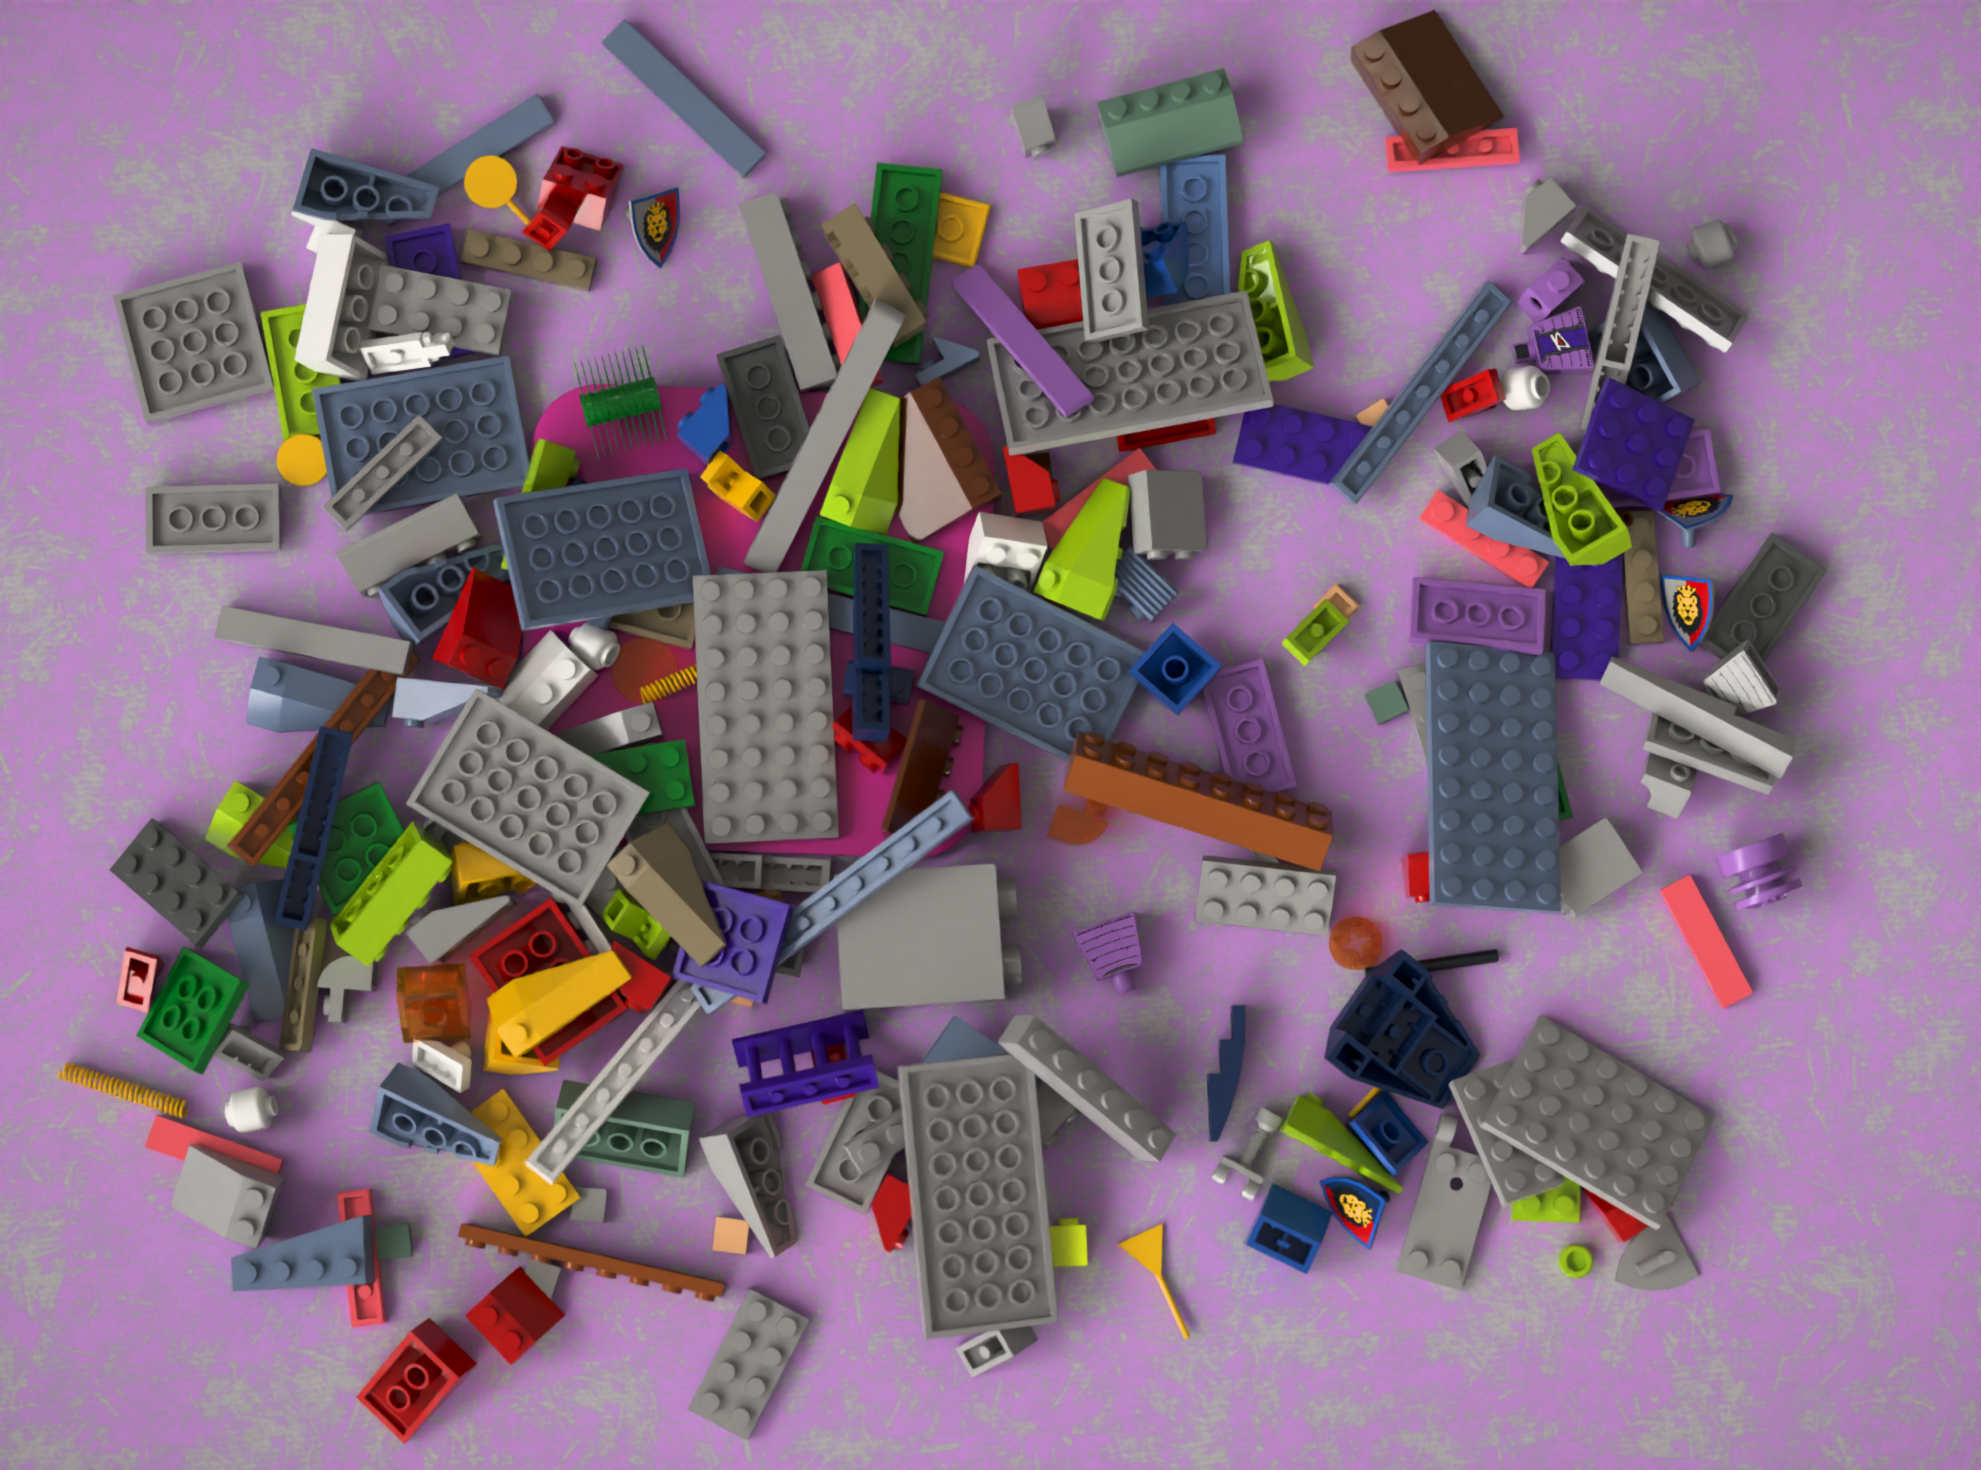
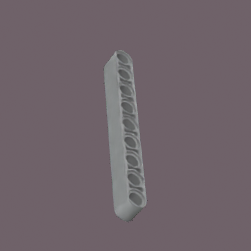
M877 298L875 299L745 556L743 564L761 573L777 572L906 316L905 312Z

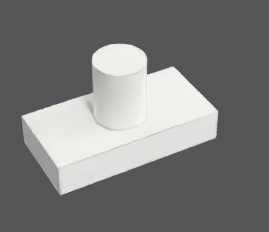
M294 211L291 214L315 225L306 248L316 253L319 249L322 234H353L361 238L363 233L362 229L343 220L324 221Z
M423 1032L413 1037L412 1066L460 1093L470 1088L471 1059L469 1058L471 1057V1050L464 1041H459L448 1047Z

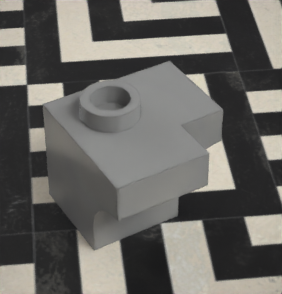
M1650 752L1645 761L1640 781L1650 790L1646 807L1678 819L1692 793L1697 769Z

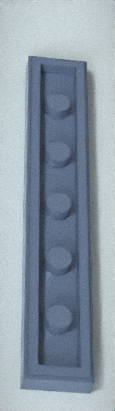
M625 19L602 41V45L743 179L766 156V153Z
M536 94L409 173L406 177L440 186L437 197L464 181L468 167L476 159L483 156H497L501 158L556 123ZM402 219L384 221L388 228H390Z

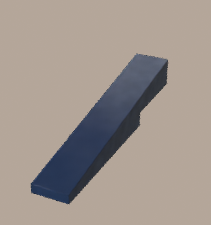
M855 543L853 558L852 740L886 742L890 732L889 668L891 665L888 545Z
M320 726L273 924L305 931L308 929L353 733Z

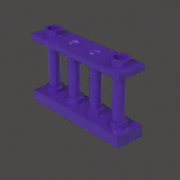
M863 1010L732 1039L739 1068L748 1066L750 1082L739 1084L747 1117L879 1088L872 1054L862 1056L859 1040L869 1038ZM846 1043L849 1059L829 1064L826 1047ZM813 1051L816 1067L796 1071L793 1055ZM781 1059L783 1074L763 1079L761 1063Z

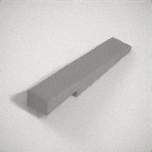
M1629 233L1626 235L1580 422L1582 429H1587L1604 380L1612 378L1624 385L1626 384L1660 240Z
M1613 656L1611 657L1601 678L1600 685L1775 777L1782 778L1793 758L1797 739L1735 715L1736 705Z
M710 853L726 886L732 889L814 894L832 881L835 875L836 862L832 860Z

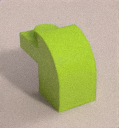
M618 888L601 914L602 918L612 931L632 939L645 956L655 960L661 950L667 946L670 939L669 933L630 893Z

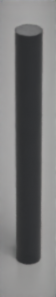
M1497 949L1416 961L1429 972L1495 963L1499 962ZM1377 966L1364 968L1365 976Z

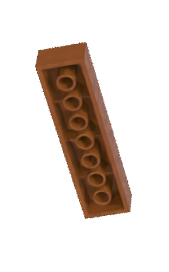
M1078 731L1066 764L1063 787L1065 792L1317 871L1321 870L1333 838L1332 811L1328 810L1321 803L1309 802L1308 804L1296 800L1293 795L1286 792H1277L1276 794L1264 790V787L1254 782H1246L1244 784L1235 781L1231 776L1223 772H1214L1212 774L1201 770L1198 765L1191 762L1178 763L1169 760L1166 755L1159 752H1150L1149 754L1139 751L1130 743L1121 741L1117 744L1105 740L1102 735L1096 732L1088 731L1082 733Z

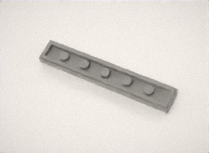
M226 606L221 608L214 636L215 639L403 676H406L413 643L410 641Z

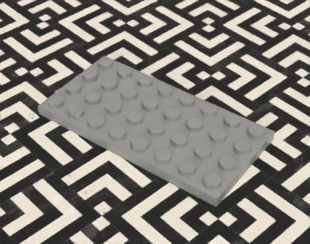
M1247 291L1147 309L1149 330L1093 344L1085 341L1083 321L1038 329L1037 331L1093 394V401L1067 418L1058 410L997 337L986 339L1009 456L1273 407V397Z
M827 570L692 576L704 843L839 838L835 744L833 739L834 731L831 728L834 722Z
M1012 1054L898 1066L923 1338L934 1339L1058 1323L1035 1073Z

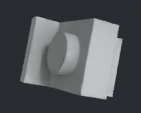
M345 956L332 961L323 970L317 987L331 989L330 995H325L323 1013L328 1015V1022L346 1023L349 990L376 992L378 961L374 960L367 967L355 957Z

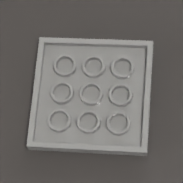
M241 261L113 295L143 415L147 424L274 390L267 353L244 265Z

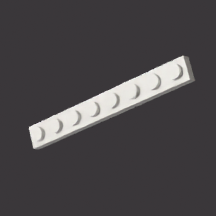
M678 980L529 1156L525 1165L551 1185L557 1180L701 1008L700 1002L690 989L693 983Z

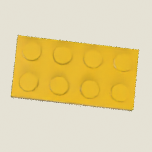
M505 1089L500 1090L471 1111L473 1115L502 1138L498 1160L494 1166L473 1162V1164L525 1237L532 1235L581 1198L564 1172L551 1185L525 1165L526 1160L542 1141Z

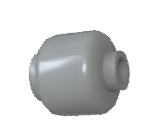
M1714 220L1695 227L1691 231L1692 241L1686 243L1692 261L1699 260L1705 268L1731 260L1734 256V250L1738 248L1730 224L1724 225L1721 220Z

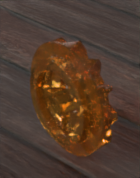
M1362 917L1343 919L1336 924L1329 937V949L1332 957L1339 965L1350 970H1361L1371 966L1378 959L1383 947L1381 932L1373 922ZM1350 929H1352L1353 934L1357 938L1369 937V940L1361 945L1363 957H1360L1354 948H1347L1345 950L1342 948L1351 941Z

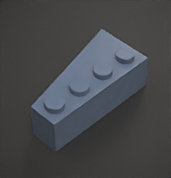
M372 1215L356 1217L231 1257L233 1291L374 1283L375 1264Z

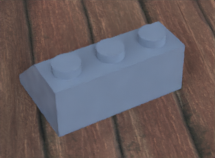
M1646 300L1633 360L1625 385L1662 404H1666L1699 385L1701 381L1663 312L1653 308L1649 301ZM1605 322L1587 333L1588 340L1596 354L1598 353Z

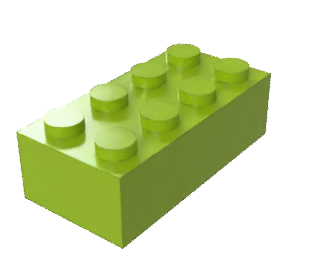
M412 821L329 924L336 944L367 967L374 960L379 961L388 950V942L395 934H401L409 924L410 919L408 917L416 908L420 909L426 904L431 895L429 891L437 882H443L450 874L452 869L450 865L453 861L444 843Z

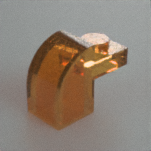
M1088 799L1084 813L1058 805L1047 839L1073 847L1093 843L1104 833L1109 823L1096 818L1098 813L1105 814L1108 805Z

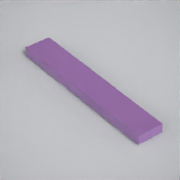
M979 263L952 279L954 289L1065 418L1093 401V394Z

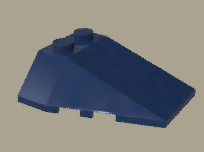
M1400 949L1367 973L1329 1029L1324 1059L1350 1079L1444 1109L1453 1096L1448 1084L1454 1079L1466 1076L1480 1057V1053L1461 1022L1456 1020L1449 1009V1003L1444 995H1441L1434 985L1429 971L1407 952Z

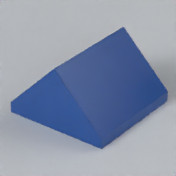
M1172 623L1128 672L1156 702L1179 716L1223 666L1178 626Z
M1384 1091L1346 1123L1370 1154L1391 1176L1397 1174L1429 1143L1387 1091Z

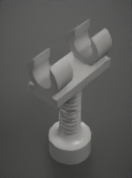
M1262 1107L1255 1118L1258 1121L1259 1128H1257L1256 1134L1253 1135L1251 1143L1247 1146L1248 1149L1245 1150V1155H1242L1241 1161L1236 1163L1223 1155L1211 1177L1212 1180L1223 1185L1231 1168L1250 1177L1240 1194L1250 1201L1254 1199L1265 1179L1252 1172L1251 1166L1254 1160H1256L1257 1154L1261 1150L1260 1148L1263 1147L1265 1139L1269 1136L1268 1133L1272 1131L1279 1132L1285 1121Z

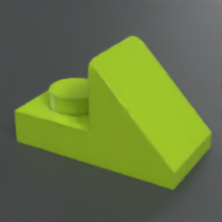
M1325 599L1281 644L1298 661L1306 666L1350 621Z

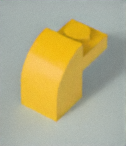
M720 450L700 476L713 493L757 523L776 497L762 481L745 472L733 459Z

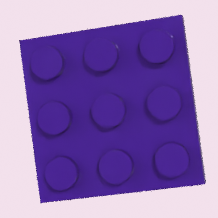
M1612 378L1606 379L1601 388L1572 470L1656 511L1662 510L1695 419Z
M703 881L705 895L710 907L714 909L727 945L704 967H700L680 946L672 978L767 1004L794 906Z

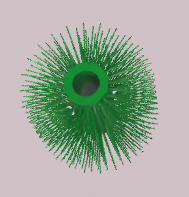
M643 345L642 348L650 378H644L636 349L643 378L642 380L637 379L629 349L636 381L631 382L623 354L629 383L624 384L616 355L622 380L621 385H617L611 360L610 364L616 386L610 387L604 361L603 365L609 388H603L597 362L596 366L602 389H596L591 367L590 371L595 391L590 392L586 379L589 393L583 394L580 384L582 394L579 396L587 428H591L593 439L592 426L597 425L600 434L599 425L604 424L608 437L605 423L611 422L616 440L612 421L617 420L624 443L619 423L620 419H624L632 446L626 418L631 417L639 445L633 416L638 415L646 445L639 416L640 414H645L653 444L646 414L651 412L660 443L653 413L658 410L666 438L660 412L662 405L655 378L651 377Z

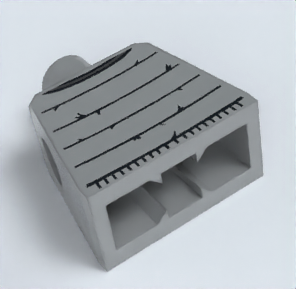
M1749 639L1707 671L1703 680L1707 688L1703 693L1736 705L1735 715L1737 716L1778 703L1782 693V689Z

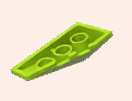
M1267 240L1241 252L1238 290L1240 292L1247 291L1268 381L1287 380L1313 369L1314 364L1308 338L1273 242Z
M873 387L869 388L820 512L821 516L850 527L881 534L888 533L898 505L901 398Z
M1560 432L1531 448L1552 538L1570 566L1604 564L1632 548L1628 528L1594 480L1572 470L1577 456Z
M539 438L535 444L521 494L565 487L569 478L575 479L579 468L580 460L575 459L576 451ZM504 553L500 569L508 570Z
M1105 477L1102 478L1046 560L1033 591L1034 593L1105 621L1118 586L1115 570L1117 560H1121L1123 549L1119 548L1121 530L1126 527L1130 487Z
M235 780L217 807L205 840L232 857L240 858L226 845L265 797ZM294 817L290 823L298 820V818ZM288 825L258 863L286 869L294 838Z
M1307 1092L1305 1097L1301 1095L1296 1096L1279 1130L1280 1132L1396 1194H1401L1403 1188L1329 1110L1323 1108L1324 1100Z

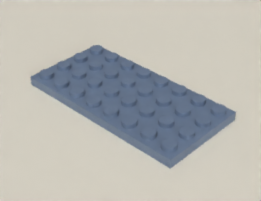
M1430 641L1425 645L1430 905L1558 914L1561 912L1555 656L1553 652L1543 651L1542 655H1533L1485 646Z

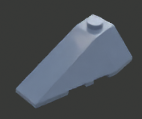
M311 148L293 211L324 221L430 219L440 186Z
M283 879L235 887L244 897L228 916L244 981L250 984L247 993L255 1023L280 1018L284 1015L294 928L273 924Z
M397 1063L379 1086L370 1133L404 1148L410 1149L412 1145L427 1147V1152L438 1154L442 1150L454 1153L458 1159L492 1166L497 1163L502 1138L428 1076Z

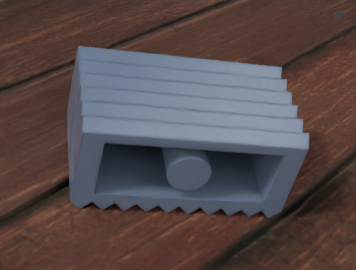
M1132 546L1122 554L1121 560H1117L1115 578L1118 579V586L1114 597L1118 599L1122 596L1130 604L1127 608L1128 611L1137 620L1142 622L1146 619L1151 623L1178 595L1179 591L1140 554H1134Z

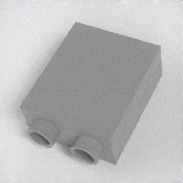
M995 863L907 869L837 921L843 1011L1005 1000L1004 986L1022 985L1020 945L1001 946L999 919L1018 918L1015 878L997 879Z

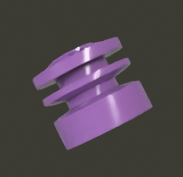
M1783 833L1715 857L1723 878L1739 876L1741 880L1739 884L1728 890L1730 895L1743 890L1746 893L1747 898L1733 903L1736 911L1740 909H1757L1787 898L1794 890L1803 886L1800 878L1788 883L1784 881V875L1797 871L1795 866L1781 868L1778 866L1777 861L1790 854Z

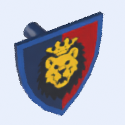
M1333 1176L1320 1180L1325 1199L1334 1216L1353 1238L1370 1250L1385 1204L1390 1201L1388 1192L1382 1190L1378 1193L1363 1182L1349 1177Z

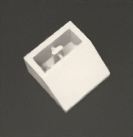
M979 512L969 537L964 583L972 567L976 565L1030 593L1048 547L1042 522Z

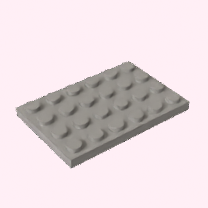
M475 688L406 805L580 909L650 792L478 688Z
M1540 1014L1535 1020L1480 1126L1657 1230L1661 1226L1714 1116Z

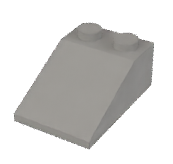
M504 895L440 909L430 913L423 911L409 922L412 928L405 933L428 962L439 967L516 906L517 903L513 898Z
M191 1143L185 1157L171 1207L226 1239L257 1249L267 1238L286 1176Z

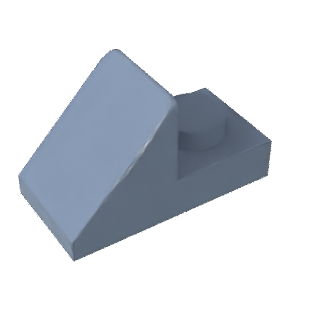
M932 336V342L942 361L937 363L936 359H933L918 368L920 372L915 374V380L919 387L938 377L943 381L980 362V355L976 349Z

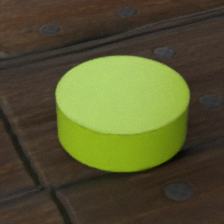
M1571 1244L1564 1247L1559 1253L1558 1265L1566 1276L1581 1278L1590 1272L1593 1266V1257L1586 1247Z

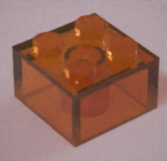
M465 963L397 967L396 999L403 1043H416L419 1040L446 1041L471 1039L472 1010Z

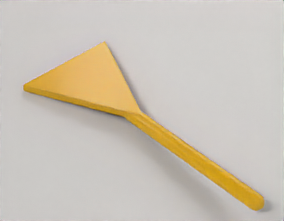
M1162 1223L1117 1245L1156 1276L1183 1337L1188 1339L1190 1337L1188 1329L1161 1273Z

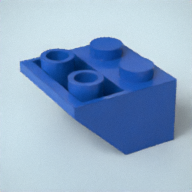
M1164 222L1158 226L1140 227L1146 297L1179 292L1189 274L1188 228L1186 222Z
M722 383L716 389L711 386L700 398L699 402L702 405L694 414L688 412L677 425L680 429L677 435L681 444L705 465H708L714 459L719 450L726 453L733 445L730 398L726 387Z
M1272 1183L1243 1244L1307 1274L1322 1244L1333 1212Z

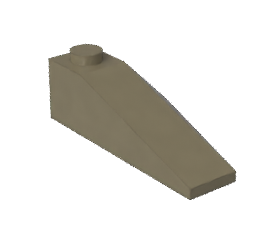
M666 823L629 842L607 864V867L626 890L700 967H704L727 943L714 909L710 907L703 889L705 886L702 878L697 874L692 861L694 857L689 846L669 823Z

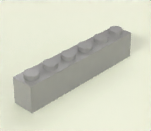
M776 191L739 203L801 393L813 392L829 387L837 376L841 363L838 354L831 355L827 343L833 341L827 322L820 323L817 312L823 309L817 291L810 293L807 281L812 280L807 261L800 262L796 251L802 249L797 230L790 231L786 219L792 218L787 200H780Z
M1015 1015L997 1042L1138 1160L1161 1161L1177 1134L1034 1015Z

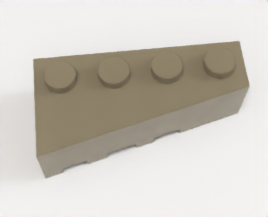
M856 203L821 224L827 241L869 309L877 298L906 313L903 323L892 343L894 349L928 328L925 319L929 317L926 308L920 299L914 302L908 292L912 289L911 284L903 272H896L892 265V262L895 261L892 253L886 244L880 245L875 237V234L878 232L868 216L863 217Z

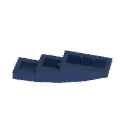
M1246 1005L1230 1006L1232 1039L1218 1040L1220 1074H1206L1209 1142L1219 1140L1232 1108L1240 1078L1245 1044Z

